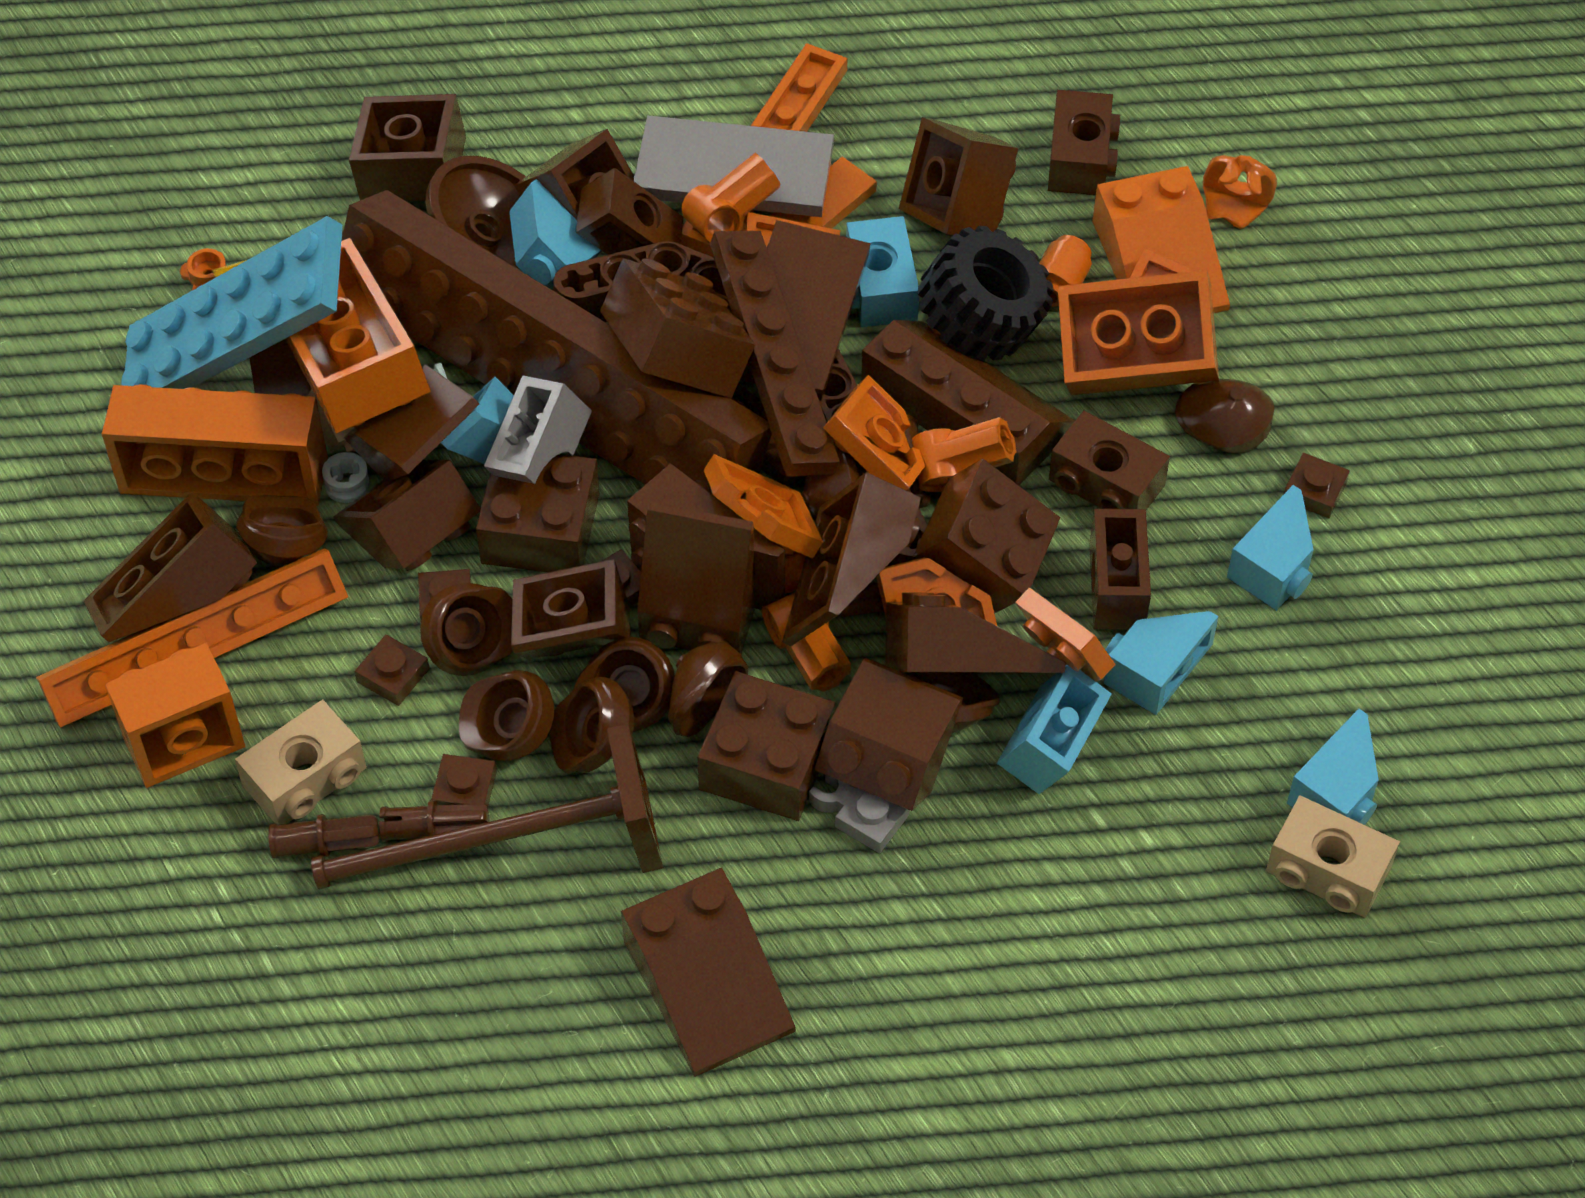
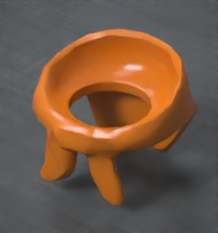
M1220 155L1212 158L1203 176V190L1206 198L1208 219L1223 218L1236 228L1243 229L1247 227L1268 207L1274 198L1277 186L1276 174L1251 156L1239 155L1231 157ZM1241 172L1247 174V182L1238 181Z

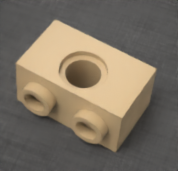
M323 699L235 758L242 786L277 825L287 824L293 819L303 818L314 809L317 802L336 789H343L351 785L359 777L360 773L366 769L361 741ZM301 765H313L312 767L305 770H295Z
M1299 795L1272 845L1266 872L1276 876L1281 883L1294 889L1302 888L1326 899L1328 904L1339 911L1353 912L1366 918L1392 868L1400 841ZM1321 857L1333 858L1337 860L1340 864L1333 865L1326 863L1321 859Z

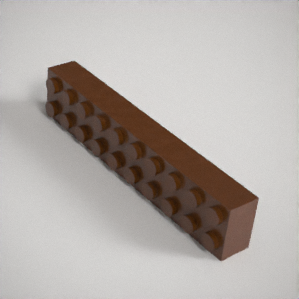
M382 191L349 205L341 241L348 238L352 240L408 337L485 385L496 377L513 395L522 376L565 384L592 410L579 443L645 485L671 463L712 494L711 487L703 470L713 454L756 473L760 472L772 435L769 423L764 418L731 398L641 372L609 324L390 191Z

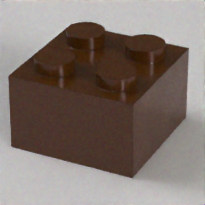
M456 94L364 97L349 157L350 167L360 200L388 190L406 202L426 201L428 183L437 169L445 162L463 155L466 133Z
M558 454L546 464L535 484L495 476L490 472L476 527L481 564L541 572H553L583 566L600 495L597 459Z
M981 459L948 478L913 558H930L946 568L950 573L990 595L995 614L1015 604L1029 587L1031 588L1061 517L987 461Z
M735 671L697 757L699 790L799 821L809 799L810 790L814 787L819 771L814 769L829 722L835 713L836 702Z

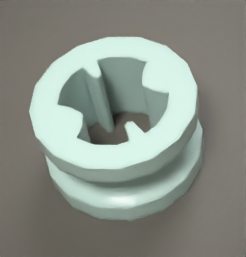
M342 452L331 456L324 463L322 474L326 493L331 499L341 503H351L369 490L370 481L367 465L361 456L355 453ZM344 473H353L349 478V482H339L342 480Z

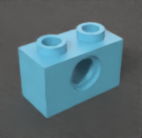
M904 216L847 222V238L871 243L866 266L852 309L857 308L860 326L888 325L893 320L918 321L919 285Z
M1066 665L1065 673H1056L1040 686L997 764L1036 793H1042L1070 771L1112 693L1081 670L1076 672Z

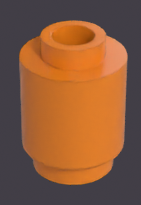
M1063 235L1056 241L1051 242L1039 262L1040 265L1046 267L1049 273L1046 280L1050 281L1053 285L1054 292L1050 296L1053 299L1052 307H1059L1057 286L1081 284L1091 269V249L1086 242L1076 236Z

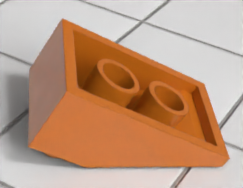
M1188 166L1097 184L1092 222L1116 280L1130 278L1144 248L1188 266L1190 272L1207 270L1212 287L1214 313L1229 310L1230 302L1205 204Z

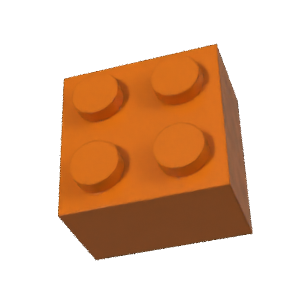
M207 642L194 648L176 651L167 659L142 669L129 670L119 678L105 683L123 739L146 788L246 747L231 692Z

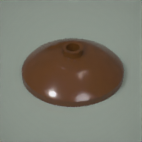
M460 156L445 162L437 169L427 186L426 209L428 215L520 270L515 262L509 211L521 197L514 185L526 176L505 163L483 156Z

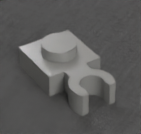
M826 774L825 782L837 790L833 793H823L819 789L812 787L809 794V802L815 809L825 813L838 812L835 816V827L879 854L910 813V810L859 788L855 789L849 784Z

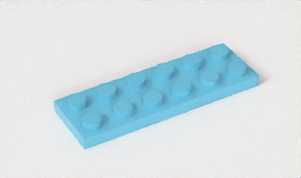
M326 216L129 325L126 335L127 354L125 371L121 379V385L134 386L142 384L157 388L174 389L194 387L337 311L343 225Z

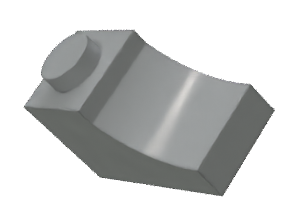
M522 376L484 467L495 476L535 484L541 471L553 457L560 453L574 455L592 410L563 383Z

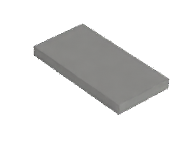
M647 115L634 182L661 201L683 203L685 196L693 188L705 184L714 186L756 152L775 173L781 185L778 190L752 210L822 217L834 147V134Z

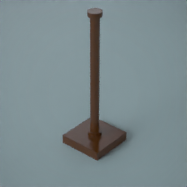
M624 724L607 728L618 786L610 787V794L325 860L323 855L311 858V867L318 890L330 887V881L616 815L618 820L625 819L642 873L664 868L646 778L629 725Z

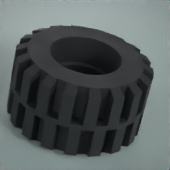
M978 226L975 230L968 227L962 229L959 234L955 233L921 277L922 282L918 286V295L922 298L919 302L921 312L929 316L926 322L931 329H936L941 334L939 338L946 344L948 342L956 346V351L964 355L969 352L973 354L975 359L985 360L989 356L993 361L1001 360L1005 355L1011 356L1048 315L1047 312L1051 309L1053 299L1050 297L1054 292L1053 285L1050 281L1046 280L1049 273L1044 265L1038 263L1037 259L1039 257L1033 250H1027L1023 246L1024 242L1017 237L1012 239L1007 236L1005 231L997 228L992 232L987 226Z

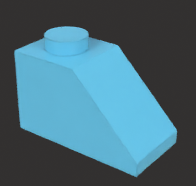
M537 179L530 183L509 211L516 266L523 273L553 290L555 274L560 268L596 258L602 251L576 233L577 220Z
M496 377L490 380L473 396L480 405L441 442L448 450L485 464L514 397Z
M1292 485L1232 549L1228 568V579L1276 611L1290 596L1294 599L1298 598L1309 585L1313 575L1308 570L1314 549L1301 489Z
M1210 611L1137 620L1125 635L1116 634L1108 644L1106 651L1116 665L1105 675L1104 684L1157 715L1213 645L1218 616Z
M1358 709L1294 776L1287 800L1289 806L1293 808L1299 795L1363 825L1368 822L1377 807V804L1372 800L1379 779L1368 715Z

